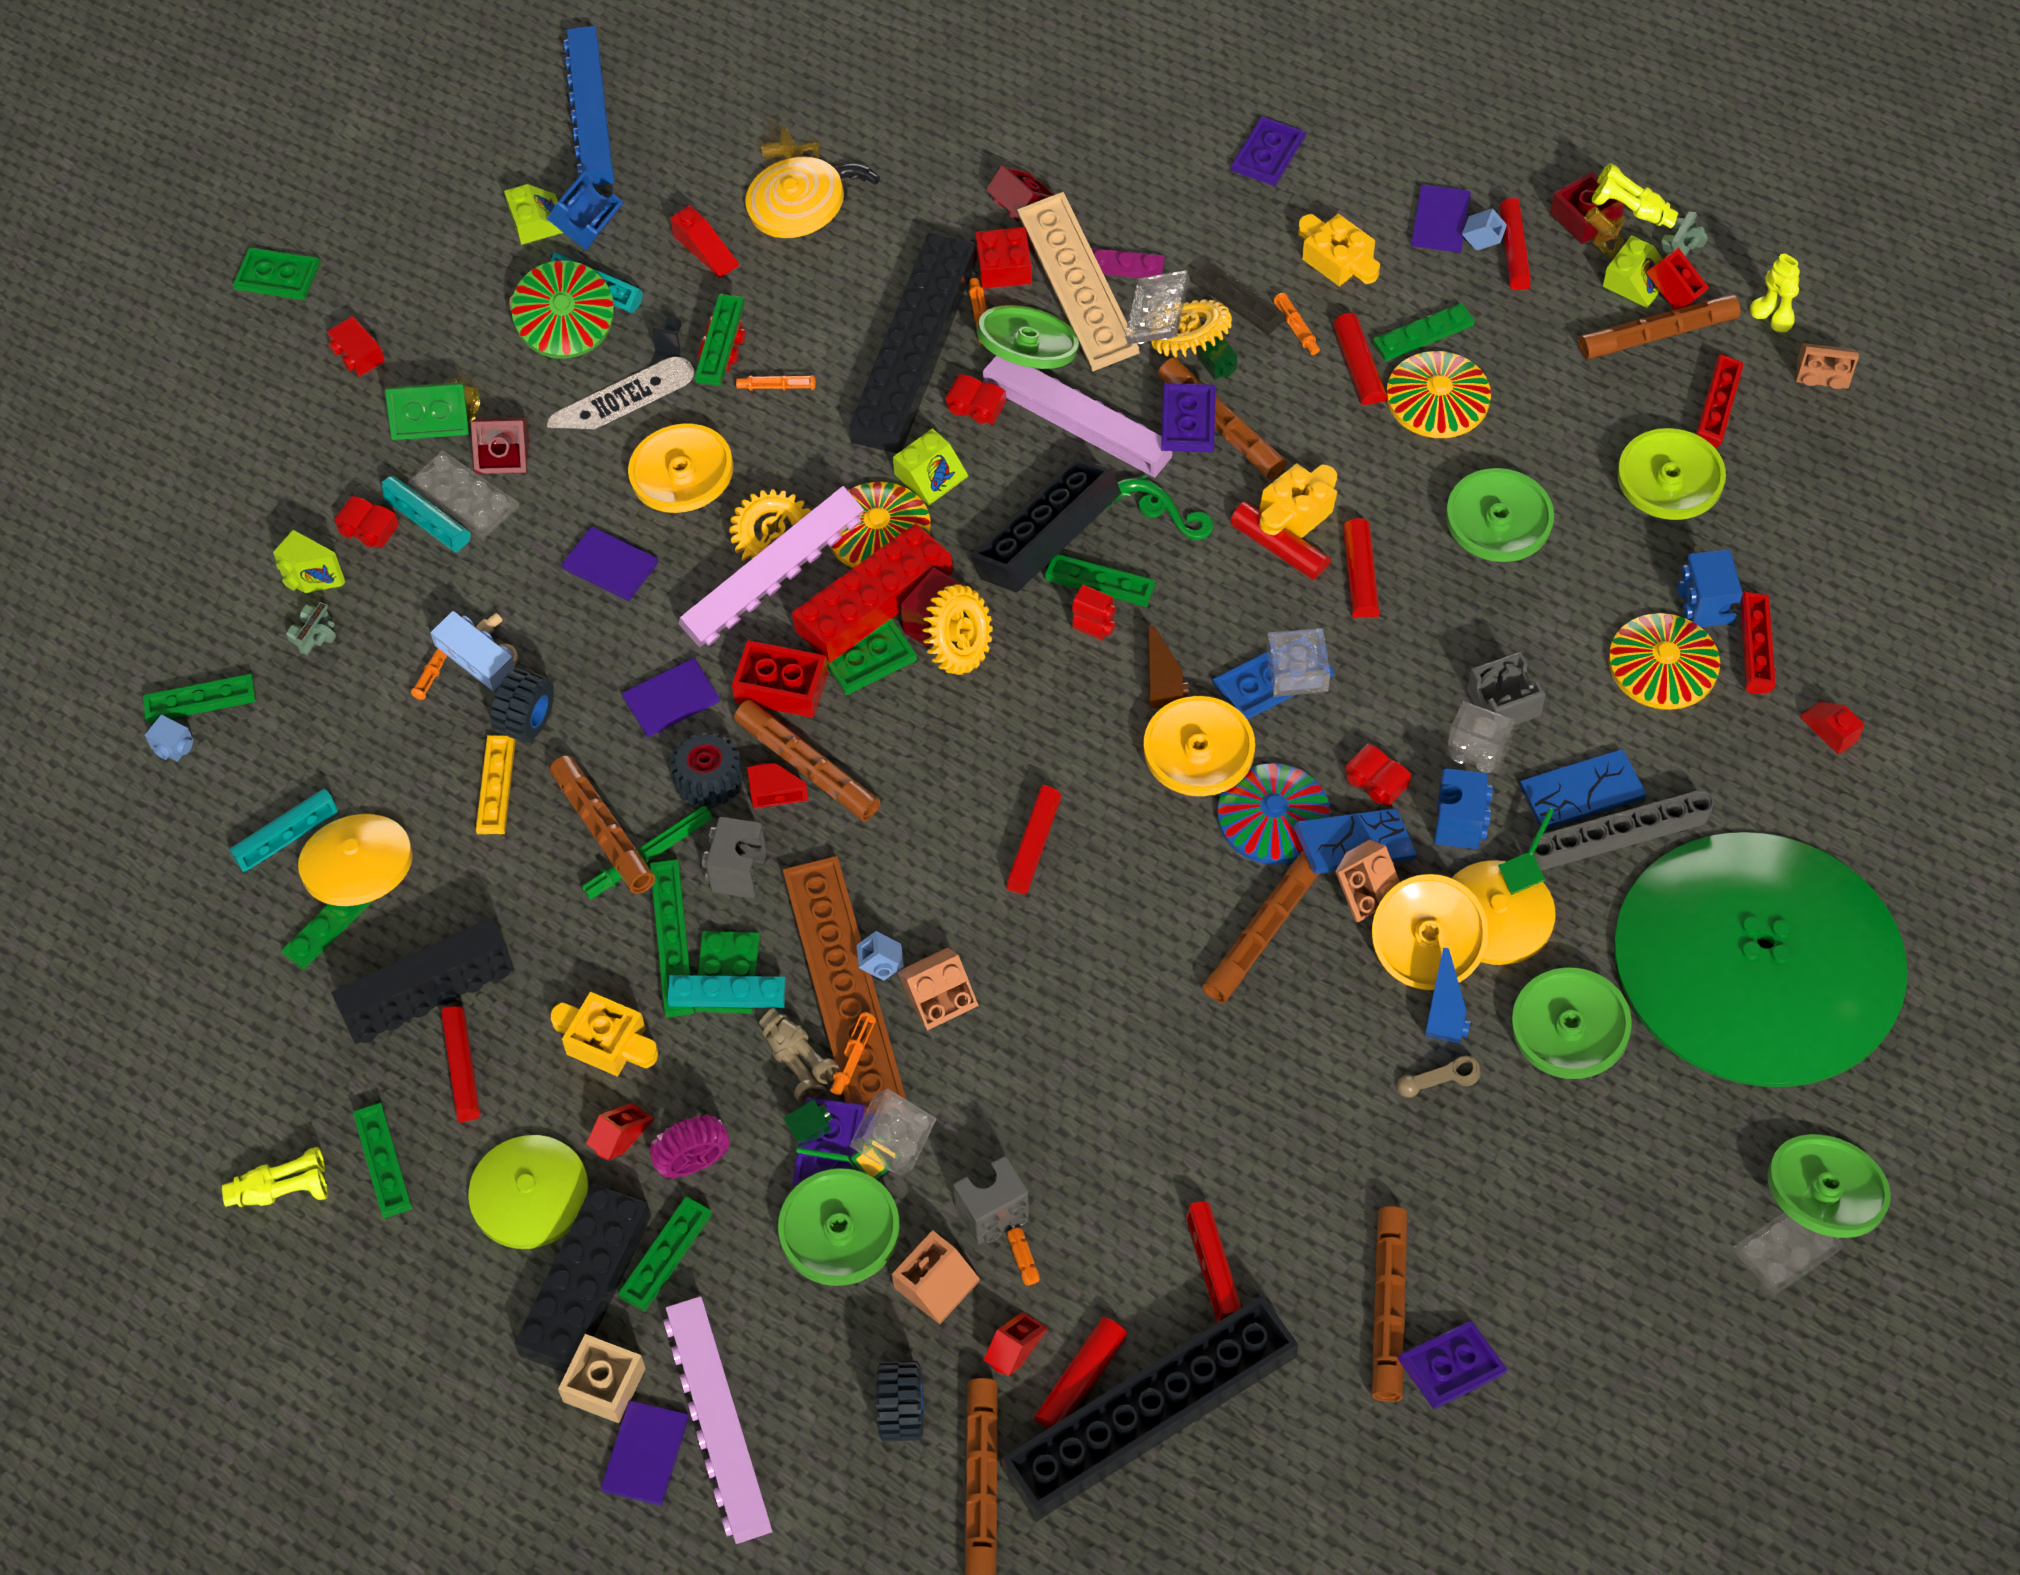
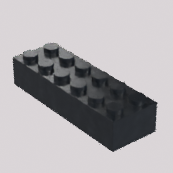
M1075 457L970 555L980 579L1016 593L1020 591L1122 494L1112 469Z
M491 917L336 989L331 994L356 1045L360 1042L368 1043L375 1039L377 1034L386 1030H396L403 1025V1022L411 1018L423 1017L431 1009L439 1005H449L458 996L467 992L474 993L492 980H502L514 970L506 944Z
M592 1184L514 1343L520 1357L563 1373L567 1372L584 1335L587 1334L594 1337L651 1219L648 1203Z

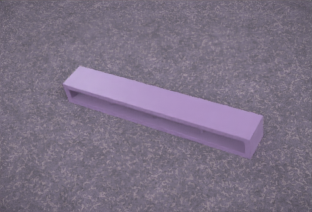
M996 355L983 370L984 382L992 383L1005 389L1006 398L1154 478L1172 458V451H1161L1162 435L1147 429L1143 424L1126 418L1120 412L1109 409L1100 401H1094L1083 395L1079 390L1064 385L1058 379L1049 377L1037 368L1017 365Z
M842 486L682 615L679 625L696 645L701 647L706 643L710 646L720 637L719 632L725 627L731 629L741 620L739 616L747 610L750 613L761 604L759 599L766 594L771 596L781 588L780 582L786 577L789 580L794 578L802 570L800 568L802 564L806 561L809 563L815 561L822 554L820 550L827 544L832 547L842 538L840 534L848 528L851 531L862 521L860 517L864 509Z
M702 1297L666 1307L669 1318L664 1319L663 1322L668 1338L675 1337L677 1346L671 1347L676 1365L683 1364L685 1373L679 1376L684 1393L691 1391L693 1402L688 1403L692 1420L699 1419L702 1430L696 1431L701 1450L707 1448L710 1455L709 1459L704 1460L709 1478L716 1477L719 1487L713 1489L718 1507L725 1506L727 1516L722 1518L726 1535H733L735 1543L738 1544L771 1533L772 1529Z

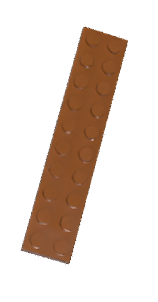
M838 856L783 869L784 879L834 1061L840 1068L839 1072H843L848 1061L844 1051L860 1014L867 1012L876 1018V1023L858 1060L850 1083L845 1085L842 1091L845 1102L865 1105L864 1119L908 1108L872 976L858 966L856 945L862 941ZM861 1019L852 1037L854 1040H857L864 1024ZM867 1023L860 1043L864 1044L872 1024Z

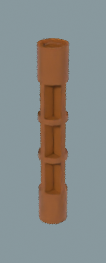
M1729 294L1615 327L1583 334L1578 339L1579 349L1584 359L1590 360L1638 345L1648 344L1649 342L1724 323L1740 317V304L1734 294Z
M1174 357L1168 359L1158 372L1159 378L1165 383L1203 384L1187 367ZM1215 395V429L1267 479L1271 480L1281 473L1286 466L1285 458Z
M750 699L739 706L734 715L736 723L819 786L860 820L865 822L878 811L881 803L879 798L789 730L758 704Z
M562 756L556 759L550 766V774L616 871H618L629 890L633 894H640L650 889L655 882L654 874L574 758Z
M1304 850L1300 852L1274 891L1264 901L1249 925L1242 931L1240 937L1224 959L1220 961L1219 965L1203 984L1202 989L1209 997L1221 1004H1225L1259 955L1266 949L1267 944L1319 876V874H1313Z
M1395 1206L1380 1208L1377 1218L1372 1398L1377 1401L1397 1402L1403 1399V1366L1398 1358L1404 1353L1408 1212L1403 1208Z
M977 1378L967 1382L965 1575H996L998 1383L987 1378Z

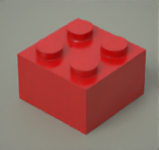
M1025 227L976 232V251L983 289L1032 284L1031 260Z

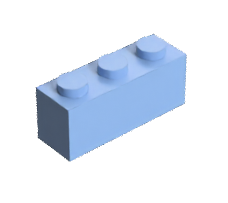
M452 611L430 632L434 646L492 691L515 668L512 652L505 646L499 647L495 644L493 638L486 631L480 632L477 630L473 622L465 615L461 617Z

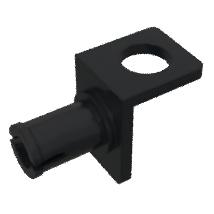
M670 316L666 319L663 330L653 329L655 353L650 367L657 364L660 358L680 357L681 350L678 339V332L682 326L680 319Z

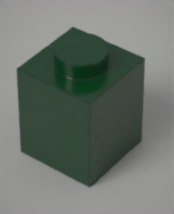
M1217 336L1214 337L1215 346L1209 341L1205 342L1206 351L1199 345L1198 358L1214 380L1222 376H1230L1237 368L1236 352L1224 337L1221 341Z
M814 1099L783 1117L801 1148L832 1131L828 1124L832 1120L831 1115L824 1104L818 1107Z

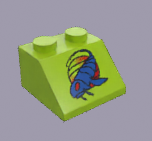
M529 184L504 191L508 210L521 245L563 233L547 220L558 202L554 193Z
M1631 235L1607 267L1603 287L1648 308L1660 290L1646 272L1658 263L1662 257L1653 245Z
M933 428L893 457L895 476L928 505L935 502L968 477L966 470L950 443Z
M294 530L273 552L277 562L276 566L283 577V583L293 591L298 589L304 593L340 587L345 584L335 552Z

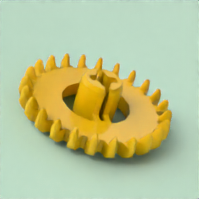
M1194 300L1192 303L1186 302L1182 306H1175L1173 310L1169 309L1166 311V315H1161L1158 318L1159 320L1154 322L1149 338L1153 348L1159 354H1162V351H1164V354L1169 356V350H1171L1176 358L1177 351L1181 349L1182 354L1186 357V350L1191 348L1196 355V347L1198 345L1202 346L1203 350L1206 351V341L1211 342L1215 346L1214 336H1217L1221 341L1223 340L1221 331L1228 334V328H1231L1232 317L1226 306L1214 300L1209 302L1208 300H1201L1200 302ZM1199 317L1207 319L1204 325L1201 324ZM1178 325L1180 333L1173 332L1175 326Z
M771 489L770 495L761 490L759 498L755 494H750L751 502L742 500L741 504L744 508H735V513L739 516L731 518V523L736 524L729 529L731 534H736L731 538V543H739L735 548V552L744 551L742 561L750 557L753 559L785 533L784 521L786 518L793 527L809 514L811 509H802L804 506V501L802 500L795 503L796 495L794 494L786 498V491L784 490L779 495H776L774 489ZM767 513H777L776 516L768 517L763 521L761 541H759L754 534L755 522ZM778 523L777 532H774L772 535H770L768 539L769 532L771 533L773 532V530H776Z
M962 585L947 586L943 591L937 592L941 598L931 599L932 602L936 603L937 607L926 608V610L932 612L933 617L923 618L924 621L931 623V627L925 628L922 631L930 633L932 636L923 642L934 644L932 649L927 650V653L937 654L932 659V662H942L938 666L939 669H946L947 673L962 675L963 673H970L973 668H978L980 665L979 661H984V652H988L990 649L987 643L992 641V637L989 635L993 631V627L989 626L992 619L991 616H987L989 608L988 606H983L984 599L979 597L976 590H971L969 586ZM963 611L968 615L969 618L964 617ZM952 642H957L958 648Z

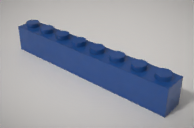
M596 26L567 29L568 39L564 40L565 53L570 54V57H565L567 71L572 73L567 75L569 89L574 91L569 92L571 107H575V110H571L573 125L577 124V127L573 128L575 143L579 142V145L575 146L577 161L581 160V164H577L578 177L583 171H586L595 179L593 186L613 184L614 175Z

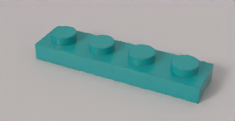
M670 975L667 1001L668 1005L673 1007L784 1008L786 978Z

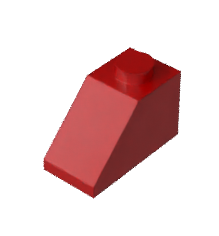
M1819 702L1800 715V718L1838 755L1859 741L1865 726L1846 705Z
M760 763L747 767L753 809L809 801L806 782L776 763Z
M633 1102L605 1112L598 1116L586 1144L594 1149L595 1153L601 1158L613 1159L623 1155L654 1121V1118Z
M1021 1312L996 1331L983 1360L990 1364L996 1372L1010 1376L1021 1368L1048 1327L1026 1313Z

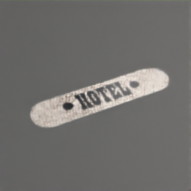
M682 357L665 359L557 411L549 418L547 428L596 429L687 385L694 376L693 366Z

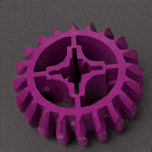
M696 1115L692 1119L685 1118L680 1123L675 1122L674 1126L666 1128L664 1133L658 1134L657 1139L652 1141L649 1151L653 1166L657 1169L658 1173L663 1175L664 1178L671 1177V1179H676L679 1176L685 1177L713 1165L715 1161L721 1160L722 1155L727 1153L730 1142L725 1125L716 1116L709 1117V1115H703L699 1117Z

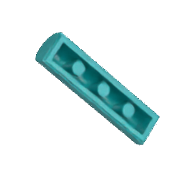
M555 252L550 261L565 260L576 262ZM591 268L608 285L613 298V305L627 312L634 313L642 302V290Z
M390 476L382 482L384 500L456 553L469 543L471 538L470 531L397 477Z
M323 788L228 849L240 869L246 872L338 813L337 807L331 795Z

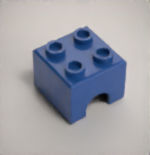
M583 171L557 202L547 220L587 251L614 218L624 202L614 194L609 198L600 195L593 186L595 179L586 171Z
M1720 550L1689 554L1686 565H1683L1681 569L1682 581L1677 583L1679 597H1684L1685 601L1683 605L1684 617L1700 627L1733 624L1736 613H1732L1730 606L1732 603H1739L1741 601L1743 592L1731 551Z
M1454 769L1443 770L1437 804L1439 816L1434 835L1435 844L1478 849L1480 840H1486L1491 815L1489 806L1493 792V785H1488L1487 773Z

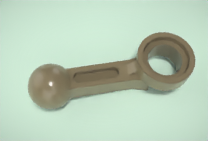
M1460 1056L1447 1066L1417 1076L1404 1075L1397 1081L1396 1088L1400 1095L1414 1097L1420 1089L1429 1088L1450 1080H1454L1462 1086H1471L1479 1080L1481 1068L1473 1057ZM1461 1064H1471L1473 1066L1471 1074L1467 1076L1459 1075L1457 1069Z

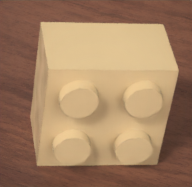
M585 1334L558 1390L564 1403L620 1424L628 1402L631 1400L646 1368L640 1354Z

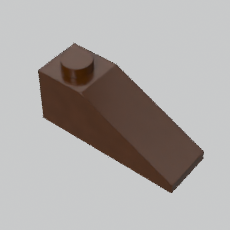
M1149 626L1150 708H1162L1175 700L1188 697V682H1183V671L1155 626Z

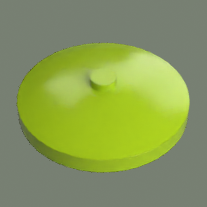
M1673 428L1651 430L1634 438L1623 450L1617 472L1620 488L1634 506L1649 515L1669 520L1688 519L1708 511L1719 500L1726 480L1724 462L1718 451L1708 441L1694 433Z
M525 1135L499 1144L483 1157L471 1177L468 1193L469 1205L477 1225L490 1239L501 1245L516 1249L538 1248L557 1241L570 1231L589 1192V1182L582 1161L569 1146L551 1137Z

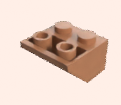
M1802 343L1798 356L1796 382L1809 386L1824 385L1834 389H1849L1859 353L1855 349Z
M1368 840L1346 852L1336 870L1339 882L1356 922L1374 914L1383 897L1400 883L1387 847L1372 840Z
M950 948L943 949L897 971L904 991L927 1031L979 1006L960 957Z
M933 1230L892 1273L894 1288L939 1325L980 1281V1278L956 1248Z

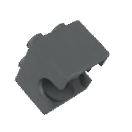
M1522 652L1471 669L1467 692L1491 734L1540 717L1542 714L1546 694L1539 682L1535 683V687L1531 684L1527 674L1528 663Z
M719 817L716 827L712 826L710 829V851H705L703 854L702 867L706 868L705 881L710 882L711 891L714 893L755 898L758 884H753L755 877H752L754 873L752 865L753 862L764 864L767 854L762 824Z
M1006 1156L991 1163L994 1169L993 1172L996 1175L994 1177L995 1183L991 1187L985 1189L977 1188L967 1176L953 1184L955 1208L977 1244L985 1241L986 1243H992L1002 1235L1001 1232L1010 1227L1013 1229L1021 1227L1028 1221V1190Z

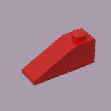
M689 205L670 217L673 237L719 278H722L739 266L738 261L710 224L693 207Z

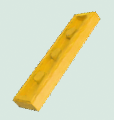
M487 735L476 825L477 834H505L516 742L515 739L505 735Z

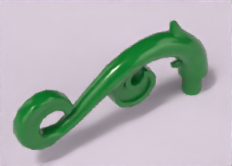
M1146 474L1117 481L1122 494L1112 504L1115 501H1119L1122 496H1130V492H1145L1150 495L1143 496L1139 501V511L1142 515L1156 518L1167 510L1180 532L1191 540L1205 539L1212 533V518L1204 512H1193L1186 516L1187 523L1197 521L1201 524L1200 529L1191 530L1187 528L1173 499L1159 485L1145 480L1148 477ZM1152 496L1156 498V503L1151 502Z

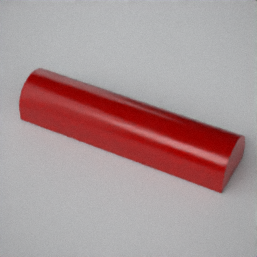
M1518 197L1509 198L1501 202L1499 212L1501 219L1507 224L1503 240L1510 287L1513 290H1528L1530 288V270Z
M1354 313L1340 315L1335 319L1333 329L1361 406L1387 401V394L1357 315Z
M1719 354L1696 432V435L1708 441L1714 448H1718L1723 441L1744 365L1743 362Z
M1248 502L1241 503L1234 511L1231 518L1232 526L1312 580H1315L1330 565V557L1287 528H1284L1276 535L1265 533L1259 526L1262 512Z
M1361 518L1351 519L1344 524L1343 534L1352 618L1379 617L1380 611L1370 523Z
M1743 591L1740 611L1746 690L1750 694H1768L1776 687L1769 595Z
M1043 785L1040 788L1008 878L1006 889L1020 894H1027L1029 892L1062 798L1060 792L1052 787Z
M456 1006L444 1007L441 1012L457 1122L461 1123L480 1117L479 1100L465 1010Z
M1204 1201L1191 1203L1188 1208L1186 1221L1218 1323L1241 1309L1242 1306L1210 1203Z
M1106 1317L1100 1319L1034 1416V1421L1048 1429L1080 1408L1127 1338L1126 1331L1119 1324Z

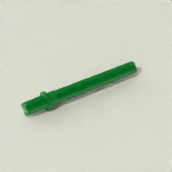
M701 806L638 848L637 851L646 863L709 822L712 819L710 810L706 806ZM612 865L606 870L604 868L601 869L599 875L582 885L581 888L584 895L589 900H592L608 888H615V884L622 880V878Z

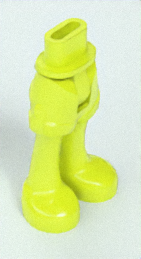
M1609 163L1603 169L1597 182L1600 185L1592 197V203L1602 205L1610 198L1616 199L1627 205L1633 211V215L1639 219L1655 223L1657 226L1662 224L1669 228L1674 226L1678 212L1671 209L1670 203H1665V200L1659 194L1654 193L1648 187L1641 188L1627 178L1612 163Z
M1781 254L1765 277V283L1768 287L1767 295L1757 298L1750 305V314L1754 318L1764 319L1773 314L1771 328L1777 332L1789 331L1795 321L1792 298L1796 297L1799 293L1800 270L1797 260L1787 254ZM1779 295H1780V296H1781V302H1780V306H1779V308H1778V304H1779L1778 298H1779Z
M310 1148L303 1156L280 1166L270 1168L266 1164L248 1171L240 1176V1178L238 1176L234 1177V1182L222 1185L224 1205L226 1207L238 1204L239 1207L244 1205H270L275 1202L277 1197L299 1190H308L317 1200L327 1199L328 1189L322 1172H325L324 1158L320 1148ZM305 1172L299 1176L276 1182V1180L288 1175Z

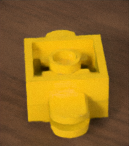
M1313 214L1305 215L1300 219L1298 235L1305 239L1302 260L1339 287L1353 275L1365 284L1373 283L1378 279L1380 263L1374 259L1375 240L1340 214L1335 215L1327 223H1324Z
M1296 463L1263 490L1259 508L1262 512L1260 528L1270 535H1276L1284 528H1287L1302 539L1333 512L1338 492L1334 489L1337 480L1336 471L1328 465H1320L1310 473Z
M592 992L589 993L580 1009L566 1003H560L551 1012L553 1028L565 1034L562 1042L568 1056L617 1077L627 1061L643 1068H649L658 1059L655 1041L642 1036L646 1028L640 1012Z

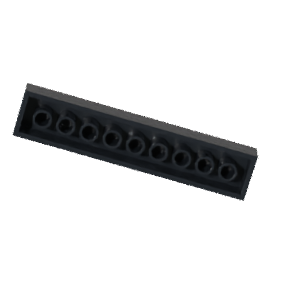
M932 233L927 234L849 425L851 443L897 454L903 450L976 265V243Z
M1261 1295L1002 1457V1470L1037 1522L1295 1359L1298 1343L1264 1296Z

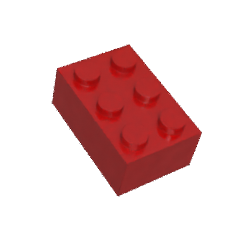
M747 640L732 683L735 703L742 704L751 699L764 709L814 718L829 674L826 656Z

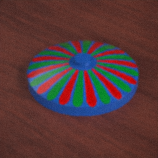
M1271 763L1251 767L1247 775L1237 785L1222 792L1218 803L1217 816L1223 837L1239 854L1259 863L1286 864L1294 862L1300 852L1303 851L1294 829L1296 823L1299 821L1329 818L1330 806L1324 790L1310 775L1292 766Z

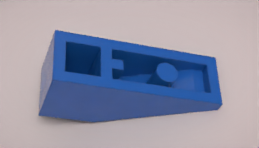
M1443 947L1425 1037L1460 1044L1461 1036H1468L1471 1020L1465 1019L1466 1007L1450 950Z

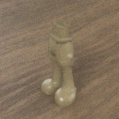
M776 1008L770 1009L759 1021V1024L764 1029L763 1035L767 1038L775 1059L779 1063H786L798 1077L800 1083L795 1088L794 1095L800 1103H806L807 1097L816 1098L826 1091V1087L823 1084L833 1083V1075L835 1072H839L840 1068L833 1059H822L808 1044L806 1031L800 1025H795L789 1020L787 1015H781ZM799 1053L813 1067L812 1073L799 1058Z

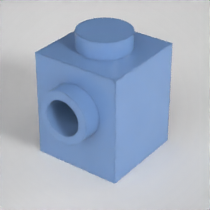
M1492 208L1469 216L1462 235L1474 249L1481 250L1499 244L1507 224Z
M160 715L145 734L151 749H153L156 755L165 760L169 757L177 762L182 755L190 752L194 742L187 727L163 715Z
M877 931L856 945L859 968L883 981L904 967L901 944Z

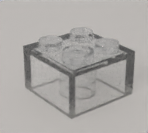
M1323 628L1268 633L1267 656L1274 697L1328 692L1330 669Z
M1463 701L1451 726L1446 755L1457 763L1466 762L1474 765L1484 773L1492 772L1499 774L1510 749L1516 720Z
M887 1088L874 1095L849 1146L900 1176L913 1169L937 1118Z

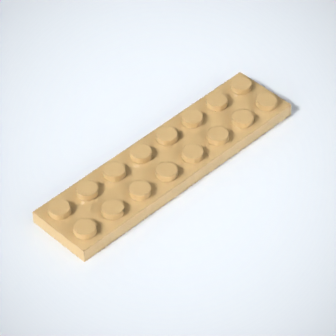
M1064 192L1017 209L1022 225L1026 228V233L1068 322L1078 337L1079 345L1092 372L1139 354V347Z

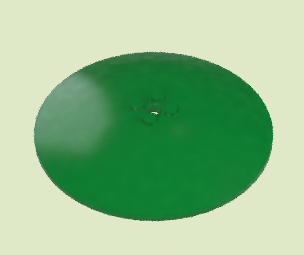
M1739 832L1707 836L1681 845L1656 860L1636 880L1624 900L1616 924L1614 955L1617 974L1623 992L1642 1024L1659 1042L1684 1061L1712 1075L1737 1083L1762 1087H1793L1835 1077L1862 1062L1878 1048L1895 1024L1903 1005L1908 972L1906 953L1902 937L1888 908L1868 883L1851 868L1833 856L1800 841L1764 833ZM1767 940L1772 944V948L1764 949L1758 945L1757 941Z

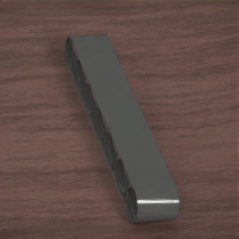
M1695 791L1545 833L1542 835L1533 855L1540 870H1545L1701 826L1709 820L1714 800L1705 791ZM1590 837H1596V838L1599 839V840H1594V839H1591ZM1534 838L1530 842L1529 849L1533 843ZM1563 844H1568L1572 847H1565ZM1536 852H1543L1546 855H1541Z

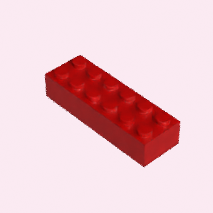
M915 523L794 610L792 617L795 632L820 655H825L827 662L831 663L902 611V602L933 567L947 576L952 575L951 553Z

